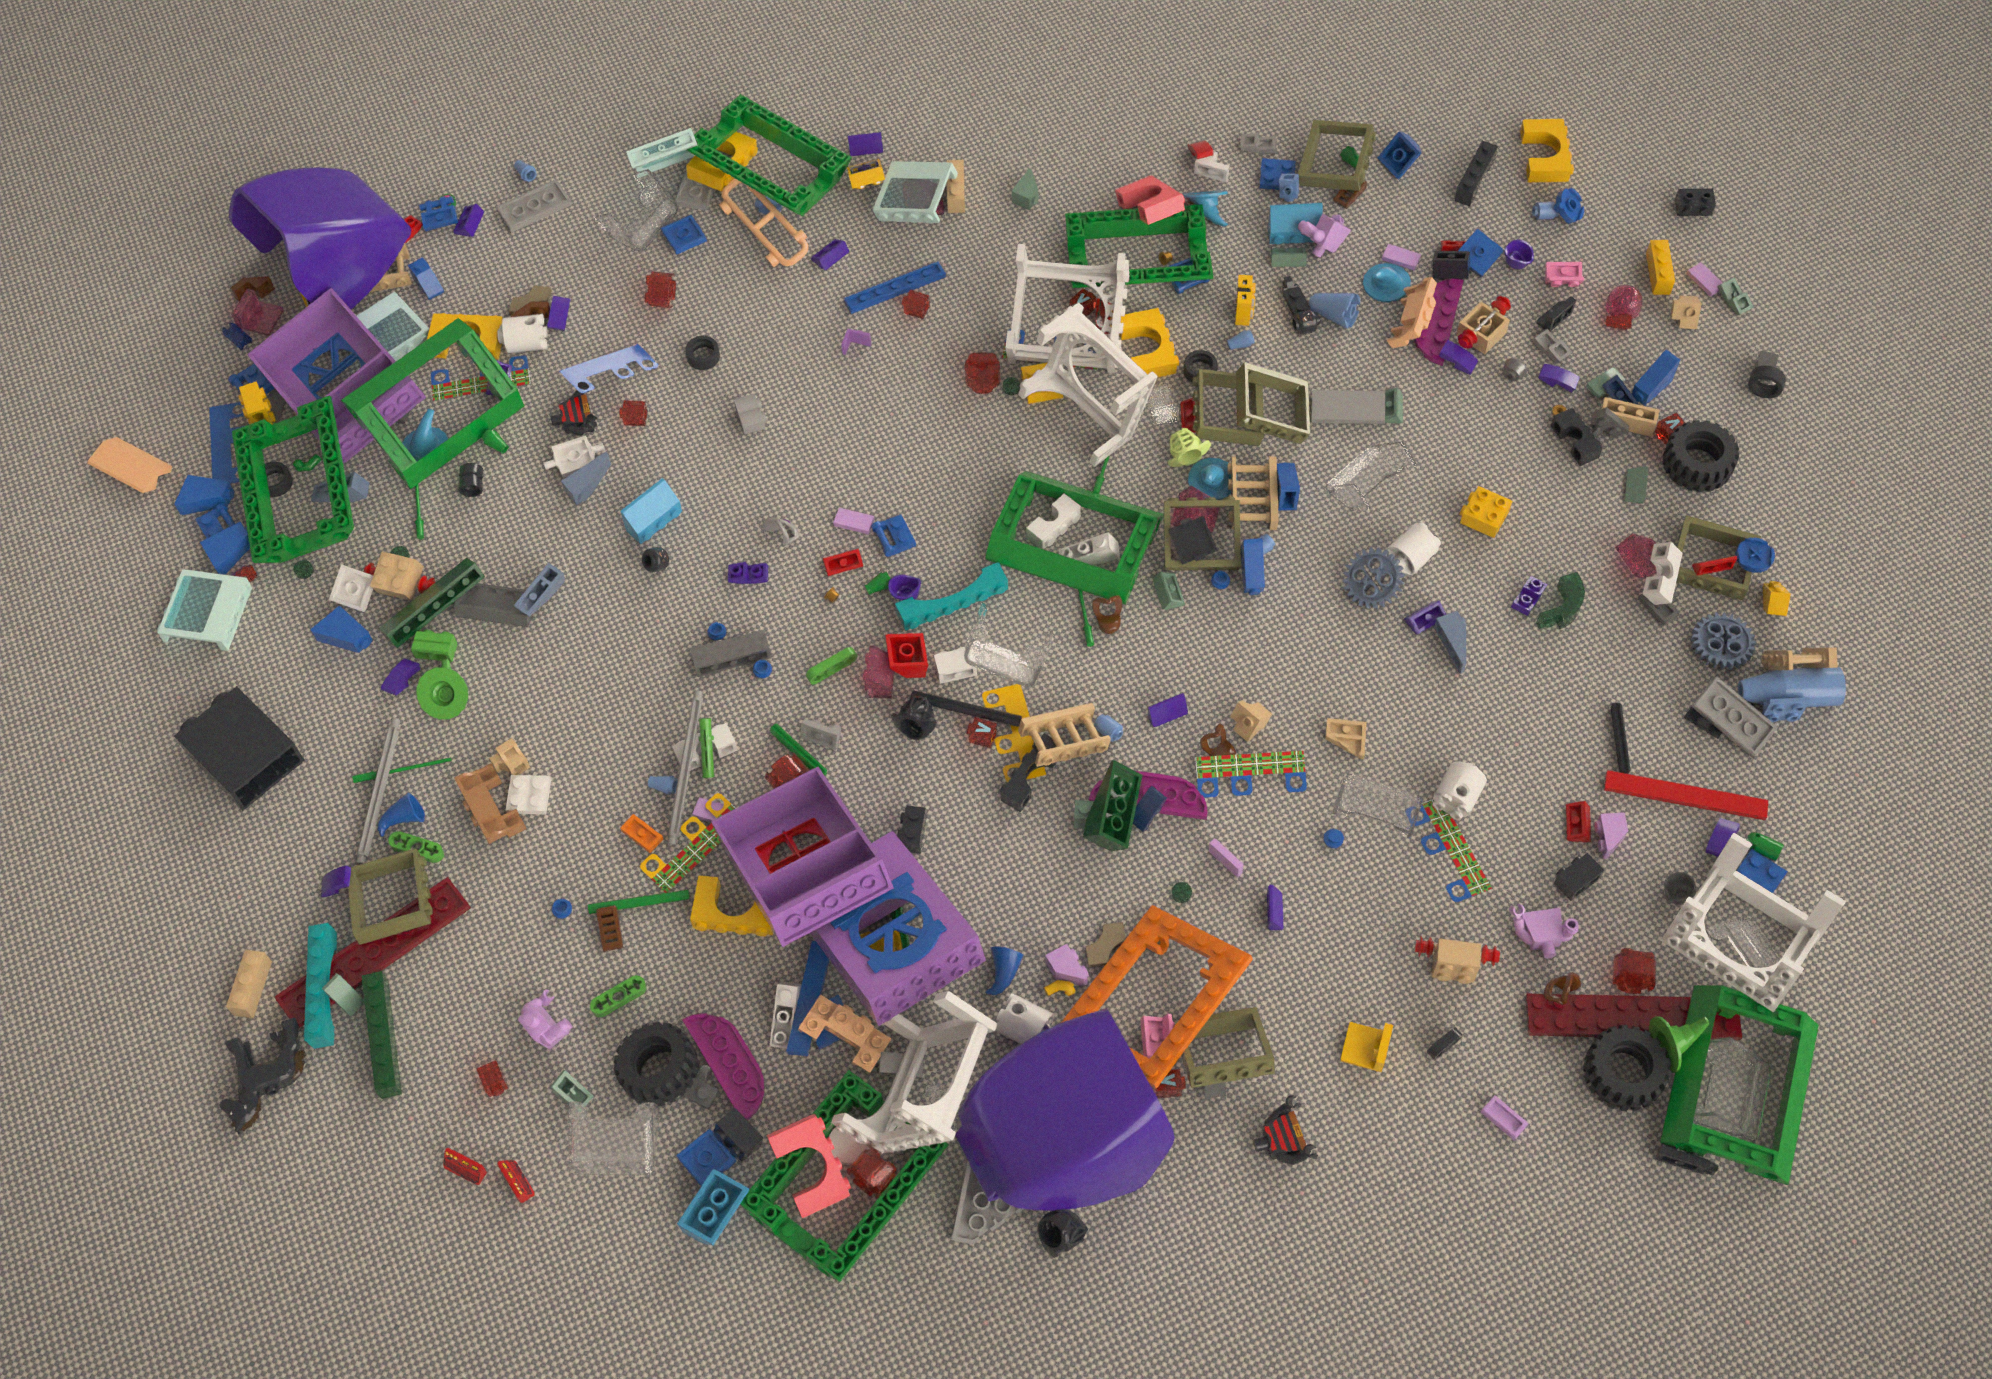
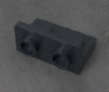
M1570 296L1566 301L1558 302L1538 318L1536 323L1543 329H1548L1551 332L1573 313L1576 299Z

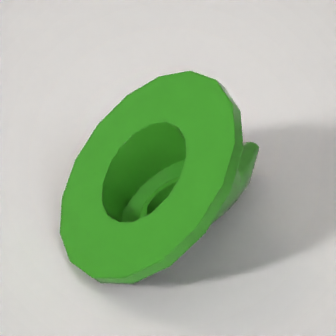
M448 659L442 660L441 667H435L426 671L419 679L416 688L417 699L421 708L429 716L436 719L449 720L458 716L465 709L469 699L468 687L464 679L451 669Z
M1658 1016L1650 1020V1036L1653 1039L1657 1037L1661 1041L1660 1047L1666 1048L1668 1054L1665 1058L1670 1059L1671 1066L1669 1069L1671 1073H1676L1680 1070L1682 1063L1681 1054L1694 1043L1709 1025L1706 1017L1690 1025L1687 1024L1680 1027L1670 1026L1665 1019Z

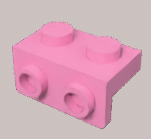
M1582 262L1545 263V284H1551V287H1560L1561 284L1577 287L1584 281V277H1582Z
M1166 1014L1163 1018L1143 1016L1140 1019L1143 1055L1150 1059L1175 1026L1172 1021V1014Z

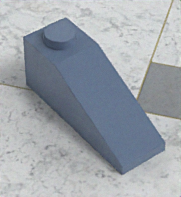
M608 453L601 454L561 481L564 492L576 505L586 501L593 494L611 465Z
M356 472L346 474L349 501L356 502L367 498L370 482ZM327 481L314 485L311 501L330 502Z
M548 563L515 603L514 607L530 617L565 582L564 573Z
M1458 611L1436 618L1434 629L1461 674L1464 673L1466 666V621L1459 615Z

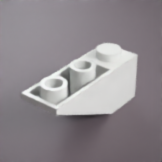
M1109 532L1059 549V555L1091 565L1104 564L1120 558L1118 541Z
M789 982L777 984L769 1046L787 1049L802 984Z

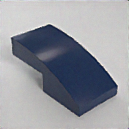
M1151 786L1136 806L1133 825L1142 832L1146 831L1154 816L1161 811L1167 797Z

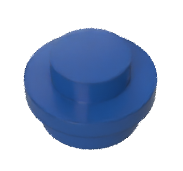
M1217 571L1213 574L1211 583L1217 589H1225L1230 584V577L1224 571Z
M715 622L709 626L707 633L711 640L717 641L722 640L726 636L727 631L723 624Z
M758 660L753 666V673L758 678H766L772 672V666L766 660Z
M1329 829L1325 832L1324 843L1329 848H1338L1343 844L1344 836L1341 831Z
M558 899L552 905V913L556 918H566L572 912V905L566 899Z

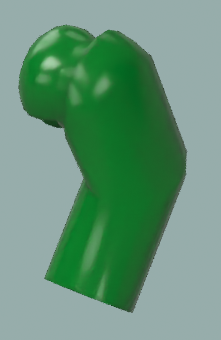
M314 454L306 462L296 459L293 462V466L299 472L311 471L322 459L317 454Z

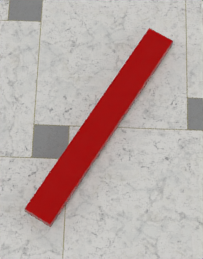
M1607 770L1605 775L1604 791L1754 819H1767L1769 800L1609 770Z

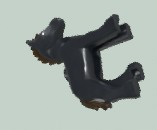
M296 1018L282 1021V1031L269 1033L271 1040L278 1043L281 1048L276 1061L255 1065L252 1046L249 1041L242 1044L240 1038H235L225 1042L228 1050L235 1056L239 1101L226 1098L221 1100L219 1106L232 1120L231 1126L235 1127V1132L238 1135H241L247 1128L252 1127V1124L256 1123V1119H259L261 1096L278 1093L279 1089L293 1084L303 1072L305 1064L303 1059L306 1057L304 1050L298 1051L300 1048L298 1041L299 1025Z

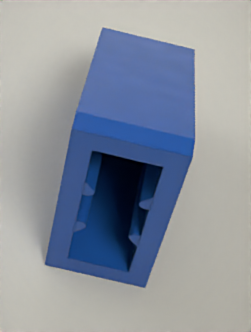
M1666 349L1634 385L1631 394L1635 400L1646 406L1673 381L1680 359Z
M1277 463L1278 511L1297 510L1300 485L1295 463Z
M187 475L174 505L180 515L213 510L220 503H225L228 507L234 497V490L229 481Z
M241 521L200 542L217 573L226 575L250 549L247 527L244 528Z
M1245 539L1240 547L1244 593L1258 595L1265 588L1263 539Z
M338 606L310 629L318 642L360 653L373 642L369 632L341 606Z

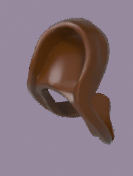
M1116 595L1108 600L1105 598H1095L1092 602V609L1097 618L1099 629L1105 634L1117 632L1121 624V597ZM1115 602L1116 610L1112 615L1100 613V603L1111 604Z
M1221 723L1215 727L1214 733H1208L1200 739L1202 750L1210 756L1236 755V750L1227 740L1225 728ZM1221 735L1220 744L1215 748H1210L1207 739L1217 738Z
M1569 972L1568 975L1550 980L1544 989V997L1548 1001L1557 1002L1562 1005L1567 1004L1569 992L1576 991L1581 987L1582 983L1579 975ZM1554 985L1563 990L1561 998L1552 995Z

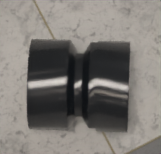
M465 463L460 466L458 491L461 495L477 497L482 494L484 474L482 466L476 463Z

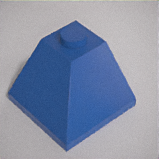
M1399 131L1377 158L1400 180L1422 152L1419 145L1408 134Z

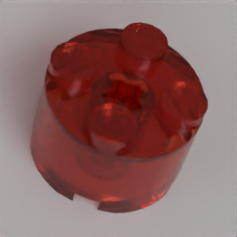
M652 271L651 275L647 274L646 285H648V292L645 293V303L652 307L671 309L673 307L670 304L671 300H675L676 281L672 278L676 277L675 274Z
M987 352L969 354L964 365L966 385L978 394L992 392L996 386H999L1001 381L1000 362L994 353Z
M792 753L793 756L789 754L784 755L771 766L773 770L770 774L766 772L765 779L773 789L810 771L795 753Z
M1631 948L1621 949V953L1617 954L1613 959V985L1616 984L1618 990L1629 994H1641V990L1648 989V992L1652 991L1656 986L1655 955L1652 952L1634 951Z
M870 1147L869 1150L865 1149L847 1168V1174H853L855 1178L852 1181L869 1196L875 1194V1199H878L896 1177L895 1171L897 1168L891 1162H885L880 1157V1153L875 1148Z

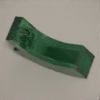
M1578 572L1560 577L1557 589L1564 603L1559 607L1539 613L1536 621L1539 629L1552 627L1556 623L1559 629H1562L1576 619L1585 597L1584 584Z

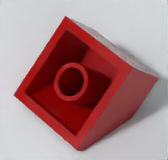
M923 633L885 634L889 668L905 678H925L928 660Z

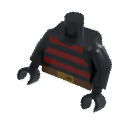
M585 382L578 383L580 389L586 390L589 388V385ZM577 390L567 400L559 404L560 414L550 416L552 426L563 424L567 434L582 436L586 432H594V428L597 427V422H595L597 417L591 414L586 394L580 393Z
M1294 1095L1288 1096L1286 1103L1275 1109L1265 1120L1262 1128L1263 1137L1253 1139L1256 1152L1268 1149L1271 1159H1277L1279 1162L1289 1165L1303 1162L1308 1157L1311 1159L1318 1158V1154H1310L1311 1150L1317 1147L1312 1144L1306 1145L1295 1112L1291 1111V1108L1298 1109L1301 1106L1299 1102L1295 1105L1292 1104V1100L1297 1097Z

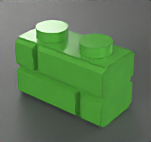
M431 630L416 631L411 651L415 658L438 661L448 659L449 662H453L457 640L452 633L446 631L442 633H434Z

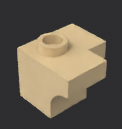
M1679 296L1678 300H1673L1670 317L1671 319L1678 320L1679 328L1697 329L1702 304L1698 296Z
M1242 700L1237 703L1230 716L1237 722L1233 730L1248 742L1260 730L1265 728L1272 713L1259 702L1249 704Z
M513 738L495 748L497 753L489 758L497 773L507 771L511 775H519L530 768L526 757Z

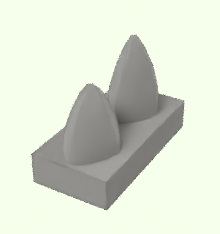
M804 719L801 723L800 738L834 750L839 746L841 734L839 723L829 727L822 725L819 719L813 721Z

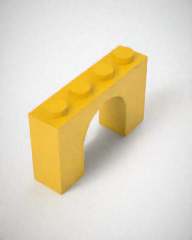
M1523 119L1520 129L1522 144H1545L1552 147L1557 153L1555 156L1548 158H1529L1526 166L1527 182H1569L1570 175H1573L1574 166L1571 164L1572 153L1569 151L1570 141L1566 137L1567 126L1564 125V119Z
M735 132L716 149L731 155L732 160L744 167L748 165L749 161L758 152L756 139L739 132ZM694 156L686 165L687 178L721 192L734 179L697 156Z
M1159 308L1121 316L1120 323H1124L1123 333H1119L1121 340L1148 337L1159 344V348L1156 351L1131 357V360L1147 374H1150L1152 371L1158 377L1176 374L1179 359L1177 355H1174V344L1169 340V329L1164 326L1165 318L1163 314H1160Z
M433 313L427 339L459 318L472 328L474 332L480 334V340L493 357L499 360L502 343H499L497 332L503 321L502 316ZM449 347L434 358L447 359Z
M698 875L690 918L693 928L699 931L715 930L719 933L731 931L740 935L753 933L761 937L773 935L771 927L755 901L751 909L742 915H725L717 908L721 888L719 878Z

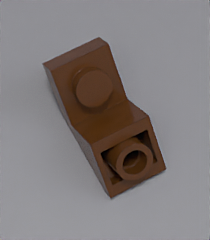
M268 276L242 278L230 289L235 299L241 302L253 292L263 299L275 290V287Z
M531 301L511 314V317L543 314L544 318H549L550 306L548 302Z

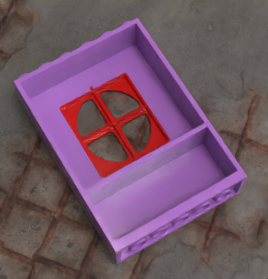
M819 767L711 821L724 851L782 947L894 888L882 858ZM806 833L823 838L802 850H799L792 840L793 836ZM785 842L793 854L769 866L772 851L778 844Z

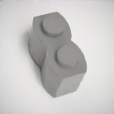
M750 394L733 399L744 434L765 429L764 423L767 422L765 413L760 411L762 408L760 398L756 399L755 394Z

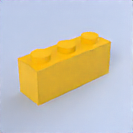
M1650 240L1646 258L1652 294L1670 295L1675 283L1669 242L1668 240Z

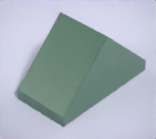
M563 1070L550 1086L557 1098L580 1113L593 1098V1095L566 1070Z

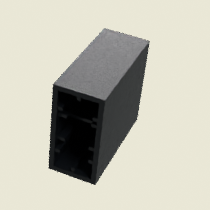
M237 686L230 692H223L213 699L210 708L198 717L187 719L181 725L179 732L174 735L186 754L242 811L305 761L294 742Z

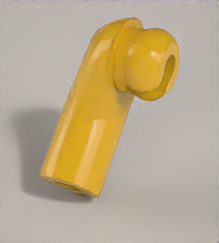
M1057 980L1044 987L1047 996L1058 991H1064L1065 995L1071 996L1076 990L1071 981Z

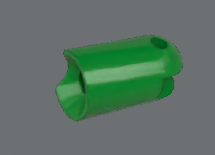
M1758 832L1749 833L1746 839L1752 844L1750 850L1753 849L1775 862L1784 847V844Z

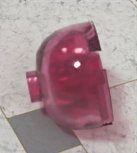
M1627 284L1619 285L1609 293L1605 305L1606 310L1612 317H1620V320L1623 321L1632 320L1641 311L1643 298L1640 291L1634 286Z

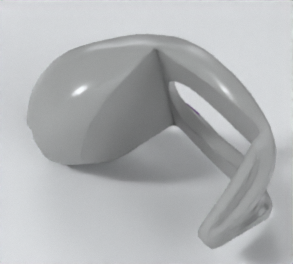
M772 517L763 521L764 531L774 532L780 529L783 533V545H788L799 538L798 530L787 519ZM786 524L789 526V528L794 534V536L790 539L787 531L783 527Z

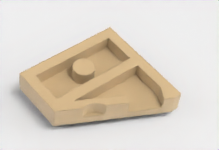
M1327 718L1325 739L1354 756L1364 759L1367 722Z

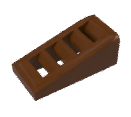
M1367 181L1362 183L1360 191H1355L1354 193L1349 190L1340 189L1333 198V201L1347 209L1365 191ZM1342 197L1346 199L1347 202L1345 203L1344 201L1340 200V198Z
M609 906L597 909L603 952L624 948L617 907ZM615 922L614 925L604 926V924ZM616 931V933L605 935L606 932ZM615 938L618 939V941L609 942V943L606 942V940L615 939Z

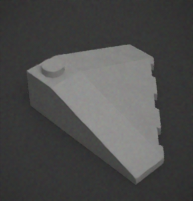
M967 1158L965 1159L951 1240L974 1244L980 1240L979 1236L988 1230L992 1232L1005 1223L1004 1219L1014 1212L1018 1214L1024 1209L1013 1207L1000 1198L988 1201Z

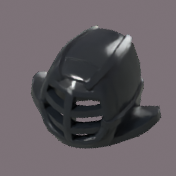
M913 695L900 708L898 715L895 713L891 715L894 725L901 733L912 740L926 738L933 732L937 724L934 719L933 708L926 696Z
M1068 1209L1051 1210L1041 1218L1037 1227L1039 1239L1044 1249L1054 1258L1058 1257L1059 1252H1068L1071 1248L1083 1242L1088 1231L1084 1222Z

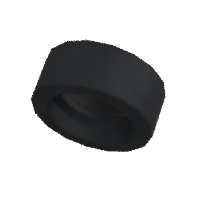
M697 336L686 345V357L691 367L698 370H708L719 362L720 351L718 343L710 336ZM706 347L713 350V353L706 358H696L693 356L695 350Z
M1195 350L1189 353L1184 360V376L1191 383L1193 382V377L1197 376V372L1191 370V364L1204 362L1210 365V370L1217 371L1218 368L1216 357L1205 350Z
M1758 366L1752 370L1748 381V388L1758 397L1775 398L1782 393L1786 377L1776 367ZM1758 380H1771L1775 383V385L1763 384Z
M276 461L266 463L267 477L274 473L284 474L282 481L276 485L268 486L270 497L284 495L293 484V478L287 466Z

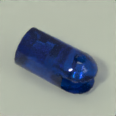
M228 322L230 326L228 329L222 327L223 335L240 350H243L245 345L252 343V338L237 324Z

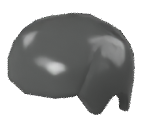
M1686 872L1670 874L1664 882L1667 899L1675 905H1683L1688 897L1693 899L1696 894L1694 878Z

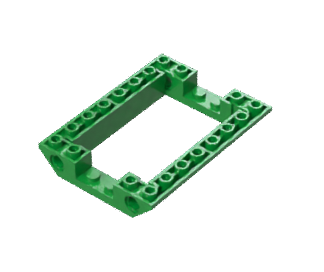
M742 94L721 111L720 122L711 130L707 131L701 128L694 134L697 146L687 149L688 152L801 216L805 215L841 180L852 158ZM745 126L818 168V176L807 187L800 184L794 189V193L791 194L716 151V149L738 129Z
M1203 204L1185 205V210L1149 225L1140 220L1138 209L1065 213L1069 264L1088 266L1085 251L1086 239L1187 233L1191 265L1129 269V282H1125V285L1211 280L1214 276L1211 256L1206 244ZM1071 281V289L1090 288V286L1084 283ZM1096 282V286L1100 287L1101 284Z
M459 318L341 400L363 430L367 429L389 457L387 461L409 489H412L482 438L488 429L493 430L524 407L517 387L474 330ZM456 342L464 357L469 356L491 385L488 387L494 396L498 397L500 402L423 458L416 461L371 402Z
M330 395L297 407L298 415L275 424H270L263 419L232 431L252 562L282 563L347 540L354 529ZM318 429L331 509L334 517L316 521L317 529L293 538H289L285 534L276 536L262 449Z
M1024 471L1018 475L994 526L985 560L994 563L999 562L1000 565L1106 599L1119 595L1122 604L1126 605L1139 575L1140 563L1148 545H1152L1163 519V514ZM1035 490L1037 493L1056 499L1066 494L1081 507L1136 524L1115 572L1015 540L1017 524L1025 507H1030Z
M1694 985L1685 1025H1690L1703 1017L1708 1019L1709 1025L1694 1043L1681 1054L1682 1063L1680 1070L1674 1074L1660 1143L1675 1146L1677 1149L1685 1152L1697 1153L1700 1157L1709 1153L1746 1165L1745 1172L1788 1185L1819 1025L1806 1012L1781 1004L1772 1012L1741 991L1723 985ZM1716 1012L1718 1015L1729 1019L1738 1014L1772 1025V1033L1794 1037L1772 1149L1693 1123Z
M848 1070L812 1114H815L817 1119L822 1118L826 1127L823 1133L825 1138H828L832 1130L837 1127L831 1123L834 1115L848 1114L855 1107L864 1115L870 1117L883 1106L885 1101L881 1093ZM943 1142L931 1144L930 1146L910 1148L915 1152L837 1249V1254L821 1238L817 1240L790 1219L786 1211L777 1204L773 1205L817 1152L816 1149L802 1147L779 1158H775L749 1189L740 1205L761 1226L821 1273L841 1282L949 1144Z

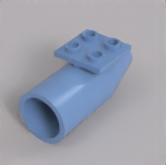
M1840 667L1795 668L1793 670H1774L1740 680L1737 691L1747 702L1762 704L1764 708L1762 714L1771 722L1778 720L1792 722L1800 719L1806 707L1841 706L1845 699L1846 683L1844 673Z

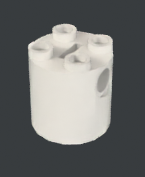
M543 314L503 318L497 332L499 343L505 345L508 353L546 350L547 341L545 338L548 337L547 328L543 327Z
M1419 523L1418 525H1411L1386 550L1389 551V555L1392 553L1395 555L1394 560H1400L1397 566L1404 568L1400 573L1410 577L1422 568L1431 556L1438 552L1441 542L1439 538L1428 530L1424 523Z
M1461 761L1451 763L1434 794L1433 806L1438 810L1449 813L1455 820H1461L1462 817L1469 816L1487 782L1485 775L1472 763Z
M1012 993L1007 1000L1006 1009H1001L996 1020L999 1022L995 1031L1022 1044L1040 1032L1051 1028L1054 1014Z

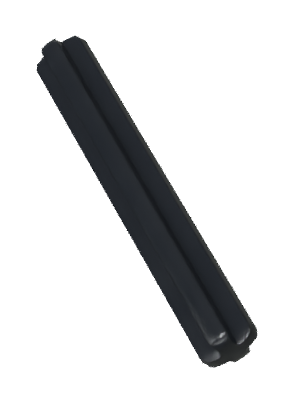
M1612 703L1610 709L1618 768L1620 773L1629 774L1631 768L1622 704Z

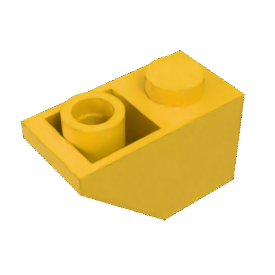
M1770 581L1769 584L1763 583V610L1767 614L1787 616L1791 593L1780 582Z

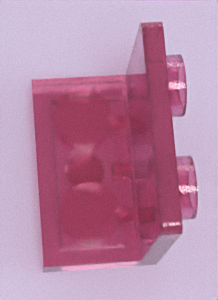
M247 288L231 315L238 328L269 336L284 312V308L259 301L254 290Z
M1189 486L1178 494L1179 501H1186V498L1205 500V498L1210 497L1193 486ZM1175 508L1171 524L1177 527L1181 525L1180 521L1187 518L1195 520L1204 516L1210 533H1212L1219 508Z

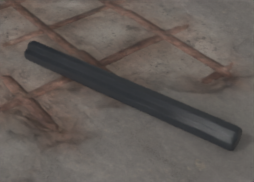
M914 690L910 698L913 695L926 696L933 707L1017 727L1020 726L1022 719L1021 715Z

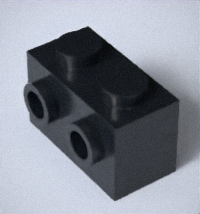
M1713 188L1678 189L1674 200L1677 216H1712L1716 206Z
M1434 251L1432 259L1433 278L1441 280L1468 279L1470 273V251Z
M906 805L905 812H901L900 824L903 825L902 830H898L897 837L910 853L921 854L927 821L925 807Z
M1586 853L1582 857L1579 855L1574 858L1569 867H1562L1556 873L1557 877L1554 884L1571 901L1601 879L1605 870L1589 853Z
M736 1108L720 1119L713 1131L716 1139L721 1143L724 1142L729 1148L731 1155L739 1158L741 1162L761 1147L764 1139Z

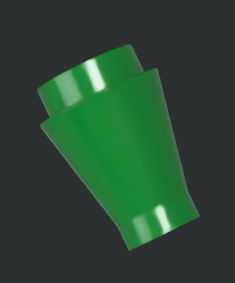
M1349 145L1340 153L1341 160L1356 169L1359 155L1355 148Z
M488 429L482 436L485 445L497 450L501 454H504L509 448L496 430Z
M887 571L880 572L864 586L869 595L889 589L888 584L891 578Z

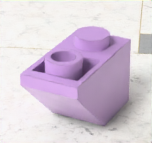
M1625 813L1600 814L1595 822V832L1599 834L1600 839L1598 840V849L1602 852L1603 859H1607L1628 832Z
M1065 944L1045 955V963L1056 980L1071 981L1073 984L1082 987L1087 985L1088 971L1084 965L1080 966L1077 960L1079 958L1074 949L1070 950L1069 946Z

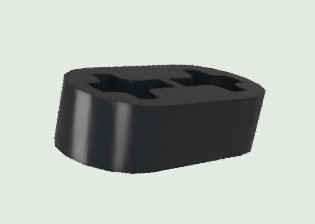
M1454 1027L1427 1050V1053L1433 1060L1438 1059L1463 1037V1034Z

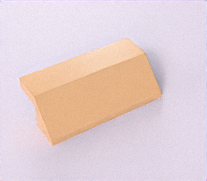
M118 437L104 440L87 463L142 493L155 490L158 476L171 473L172 470L171 465Z

